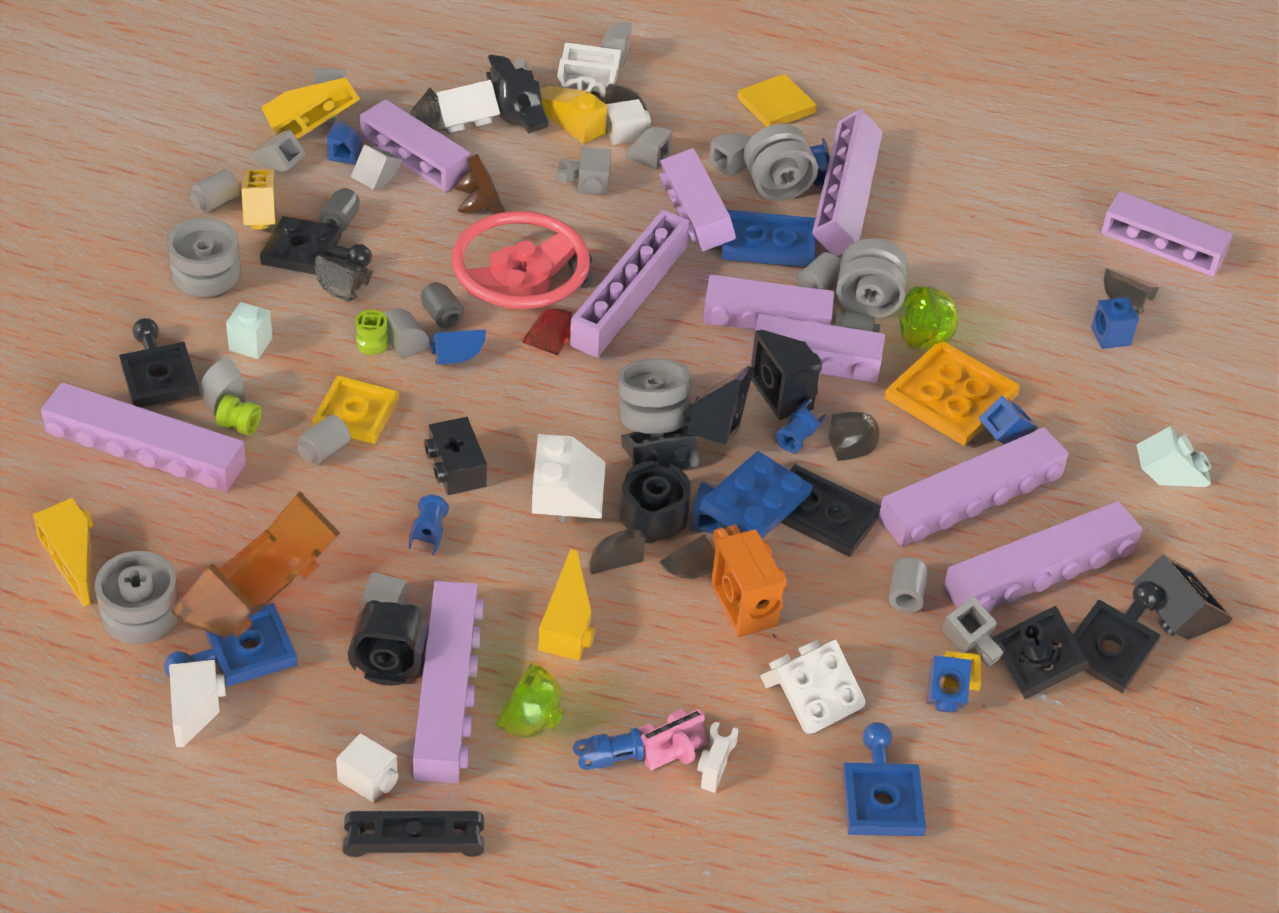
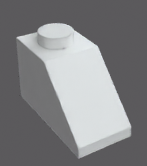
M215 660L169 665L172 720L176 747H184L220 712L219 697L226 696L224 674L216 675Z

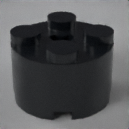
M647 461L632 467L625 475L621 491L620 518L622 523L631 533L637 535L641 542L648 544L673 537L684 530L687 526L691 483L688 476L674 465L670 464L669 468L658 466V461Z
M377 600L367 602L357 617L348 650V660L352 668L356 670L357 666L365 673V679L380 685H400L405 683L407 677L413 674L415 677L420 671L428 639V626L422 617V610L411 604L402 605Z

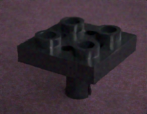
M1056 605L992 637L993 641L1003 651L1001 657L1024 699L1090 667L1088 660ZM1059 643L1062 644V646H1061L1060 648H1059V647H1055V649H1054V646H1055V645H1056V646H1059ZM1051 665H1053V669H1052V670H1050V671L1044 670L1045 668L1048 669V668L1051 667Z

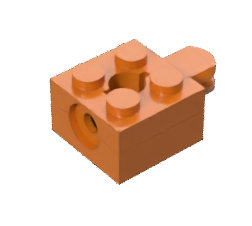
M736 524L728 526L726 530L723 527L715 529L713 532L715 557L711 586L738 637L777 627L780 611L783 610L782 597L784 588L787 586V579L783 569L776 566L769 544L766 541H762L756 529L741 533Z

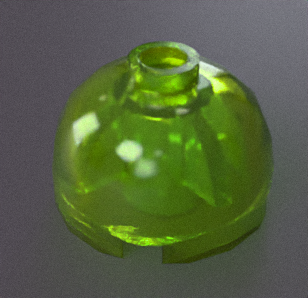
M916 286L908 292L902 305L907 306L905 316H900L901 333L905 342L909 346H915L917 349H931L935 344L951 341L960 322L959 311L954 298L944 290L936 287Z
M533 662L513 690V695L508 704H505L495 726L518 738L528 739L539 736L547 727L554 730L565 712L559 708L563 694L561 685L556 677Z

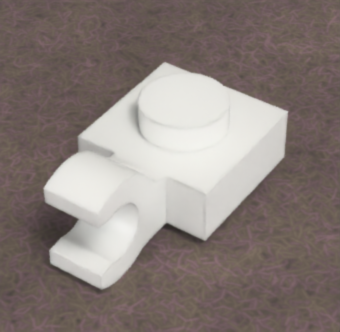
M714 722L710 728L709 743L712 747L710 751L704 749L697 771L703 773L701 788L714 793L727 765L729 753L736 746L738 739L737 728H733L731 735L728 737L720 736L718 734L719 722Z

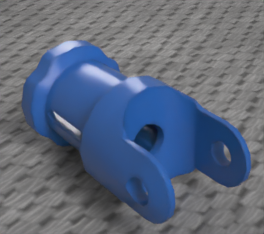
M822 138L823 144L809 147L818 165L817 177L813 182L816 186L824 185L830 159L828 145L824 138Z
M811 398L803 401L790 416L786 427H780L776 432V442L783 450L791 453L799 452L803 447L804 439L812 436L825 420L826 414L817 420L807 409V405L812 400Z
M430 494L421 497L418 502L420 513L412 524L408 545L409 549H411L414 539L434 545L432 553L434 556L440 545L443 534L441 522L443 517L448 514L449 504L442 497Z
M637 727L631 728L630 733L610 737L607 734L595 735L578 740L573 745L574 753L581 756L578 762L579 766L584 770L611 767L613 762L633 758L636 761L644 759L643 744ZM585 745L583 749H579V746ZM587 760H591L589 764H585Z

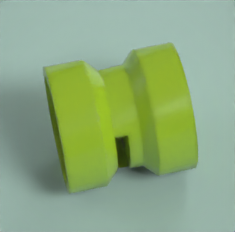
M378 310L360 312L355 318L357 349L367 355L382 353L388 346V334L386 333L388 329L387 317Z
M227 394L218 406L216 424L226 429L234 427L240 434L251 436L260 423L262 408L259 404L249 401L241 403L238 397Z

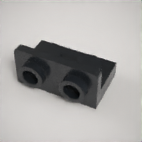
M687 425L675 431L661 434L632 432L621 435L622 448L632 458L633 467L647 461H658V466L667 468L671 464L681 470L694 468L699 465L697 436L687 434L689 428Z

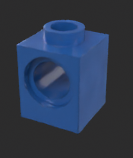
M1128 297L1098 300L1091 329L1101 349L1131 346L1139 317Z
M1002 395L979 417V420L995 439L1003 444H1007L1038 429V426L1019 405Z
M935 655L930 661L926 704L936 705V711L957 713L958 708L966 706L968 704L972 660ZM942 677H951L956 681L958 687L956 694H946L941 690L939 682Z

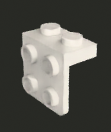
M818 639L798 648L801 655L790 659L789 654L770 662L771 670L760 675L765 688L781 684L806 734H813L862 709L866 703L836 639L820 645Z

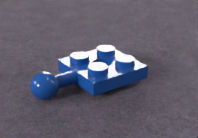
M272 603L204 623L205 634L211 649L192 655L183 651L173 652L166 658L164 669L168 677H170L169 665L215 660L221 674H224L226 687L297 666L298 662L297 655L275 604ZM249 640L260 643L257 647L251 649L241 646Z
M871 723L863 732V742L872 752L873 763L844 762L842 773L848 835L924 836L926 821L919 764H888L886 749L892 742V732L884 723ZM885 794L894 802L891 804H881L874 796Z

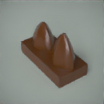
M476 154L468 158L471 169L460 178L455 186V190L474 192L462 202L458 212L472 213L490 208L493 214L505 212L492 179L479 155Z

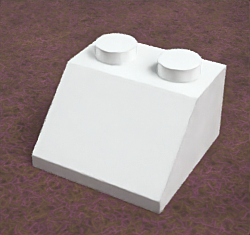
M491 80L437 92L421 101L423 108L437 131L447 129L448 134L465 130L464 125L469 123H475V127L491 124V118L500 114Z
M538 434L533 479L532 513L601 518L606 462L573 436Z

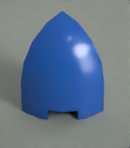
M340 120L334 122L327 136L328 160L356 165L363 148L360 136L348 123Z
M486 329L435 333L430 339L431 353L437 355L436 365L461 363L472 359L480 352L485 342Z
M703 481L699 485L694 502L691 529L711 534L718 528L723 527L726 530L727 526L699 509L702 499L715 488Z

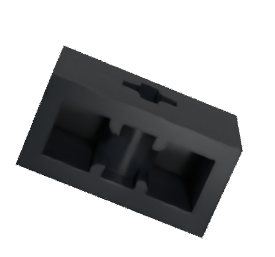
M468 416L429 424V439L424 440L425 452L428 459L434 460L433 469L437 483H443L447 495L487 487V462Z

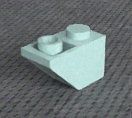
M1171 426L1136 444L1141 469L1159 485L1207 487L1211 485L1208 471L1211 469V464L1207 456L1203 452L1198 453L1193 448L1190 440L1185 435L1180 436Z

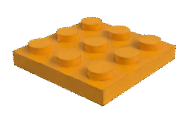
M940 339L886 389L884 399L961 445L966 446L985 427L979 420V417L1001 395L1012 401L1018 395L1021 385Z

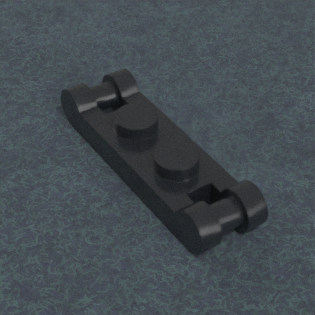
M351 811L344 817V829L348 833L343 839V853L350 857H359L365 853L459 852L466 856L475 857L484 852V838L480 836V832L484 829V815L478 811ZM453 829H462L465 834H453ZM374 830V834H363V832Z

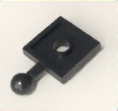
M282 216L260 254L261 265L320 276L330 257L348 260L352 267L362 269L370 264L372 253L364 244H355L350 248L336 246L342 236L341 226Z
M150 318L137 320L132 332L134 338L138 342L143 343L144 350L119 355L132 405L143 408L200 396L199 385L185 342L157 347L156 338L159 334L157 323ZM156 373H165V374H166V375L163 376V377H153V376H152V375H154V374H156Z
M1142 581L1134 587V601L1125 614L1098 599L1073 634L1090 666L1083 671L1122 694L1160 641L1161 634L1138 622L1145 609L1155 607L1161 600V590L1152 581ZM1105 640H1113L1119 644L1120 649L1116 652H1108L1102 648L1101 643Z

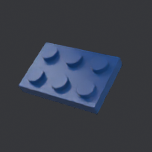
M727 210L736 239L722 244L721 259L807 267L814 261L815 236L812 232L816 218Z
M757 451L702 499L699 509L727 527L736 524L741 533L756 529L761 539H763L810 495L813 485L781 466L770 457Z

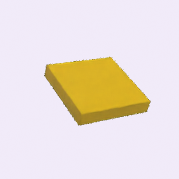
M785 73L740 89L737 94V99L766 127L775 124H787L814 114L817 110V104Z
M337 375L312 419V427L328 415H335L345 423L351 438L376 444L399 400V391Z

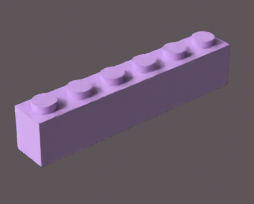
M862 109L838 121L812 232L816 239L835 256L843 254L849 245L860 240L882 137V131Z
M663 209L571 318V347L596 358L602 354L686 250L690 220Z
M61 382L41 408L45 432L55 437H62L80 443L85 447H92L110 453L115 457H122L140 463L145 467H152L179 478L198 482L209 488L228 492L246 466L244 441Z
M1045 427L883 497L878 520L901 547L914 541L920 542L932 533L941 529H949L961 520L968 517H976L988 508L995 505H1003L1015 496L1022 493L1027 494L1042 484L1058 480L1064 474L1069 452Z
M1117 501L948 567L943 591L956 608L975 596L987 612H990L995 607L1005 603H1014L1022 596L1032 592L1044 591L1050 585L1062 580H1071L1078 574L1092 568H1101L1107 562L1119 557L1126 558L1130 556L1138 547L1143 529L1122 504Z
M434 581L413 753L414 781L459 783L460 768H468L469 746L463 745L464 737L471 738L472 715H466L467 707H474L475 685H469L470 677L477 678L478 655H472L473 648L480 649L481 627L475 625L476 620H483L484 599L478 598V584Z

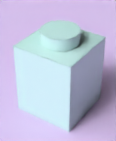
M240 302L226 322L229 351L259 359L273 339L270 310Z

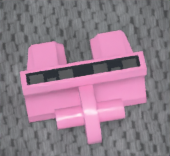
M680 709L671 713L667 723L658 728L650 723L638 728L643 744L645 766L653 770L677 758L684 764L693 762L695 760L694 750L708 744L703 727L704 714L699 709L691 713H686Z

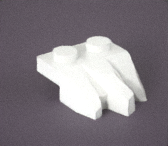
M565 43L557 77L563 88H577V90H585L590 93L596 91L601 96L607 97L617 81L621 50Z

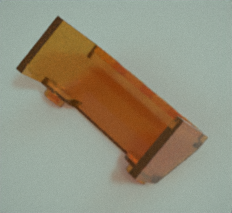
M300 491L267 530L219 569L212 563L171 612L183 624L223 638H228L232 634L238 638L253 624L250 620L252 616L299 576L305 580L320 566L316 560L337 538L340 532Z

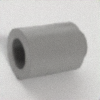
M224 169L193 184L190 198L197 209L209 212L239 197L240 189L232 173Z
M829 252L820 254L798 274V285L800 287L828 290L838 281L841 266L840 259Z
M328 415L298 437V453L306 462L318 465L350 442V432L340 418L335 415Z
M907 557L894 563L888 598L889 604L894 609L900 612L911 613L923 607L928 568L922 561L913 557Z

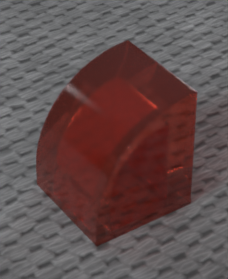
M556 308L543 311L526 333L523 343L558 356L570 338L572 312Z

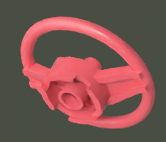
M528 211L497 213L471 224L456 240L451 258L454 273L459 283L466 288L470 296L474 295L488 303L513 309L544 307L567 298L583 284L590 267L587 245L572 227L554 217ZM521 223L542 226L557 232L556 235L536 248L530 241H521L517 245L493 252L490 255V267L466 269L464 254L467 246L476 236L488 229L506 224ZM576 253L578 261L573 276L564 285L548 292L551 286V276L555 275Z

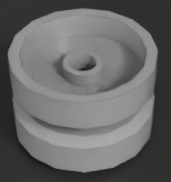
M785 123L770 125L752 136L744 149L743 158L759 194L766 199L783 201L797 197L810 188L817 177L818 165L809 148L803 132L796 126Z
M195 218L181 223L168 236L171 278L175 286L182 292L196 297H213L226 293L236 286L241 278L238 235L232 226L214 218Z
M876 238L862 239L849 245L842 255L836 294L839 303L847 311L876 318H884L897 312L903 305L909 270L906 254L897 245L887 240Z
M668 359L639 360L622 368L618 374V393L621 396L619 416L622 424L633 431L646 434H661L684 427L687 424L685 422L687 409L691 403V397L689 396L691 374L689 369L677 361Z
M150 551L126 552L107 561L98 571L94 586L99 603L100 618L104 630L112 638L126 644H145L164 637L178 623L181 606L177 577L173 565L163 556Z

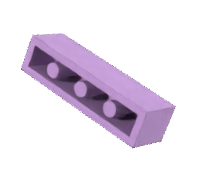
M386 99L360 115L361 138L372 146L381 147L403 159L402 165L444 192L455 187L460 178L471 169L467 160L471 157L469 151Z
M694 148L660 160L663 172L659 174L664 190H668L667 192L673 207H677L678 216L690 220L688 237L691 243L697 241L703 252L736 239L730 215Z
M1119 191L1108 208L1101 234L1212 277L1215 276L1224 260L1233 235L1227 231Z
M709 275L703 323L756 330L758 314L830 325L834 291Z
M758 314L755 331L762 329L806 342L812 352L816 353L821 360L822 370L820 374L877 383L885 334Z

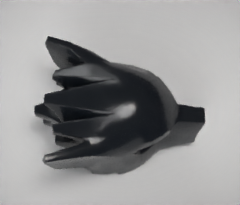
M489 55L488 59L491 68L490 72H486L487 81L491 80L500 112L499 116L509 124H522L528 133L547 128L549 121L542 106L539 81L534 80L532 71L525 70L524 68L516 69L507 57Z

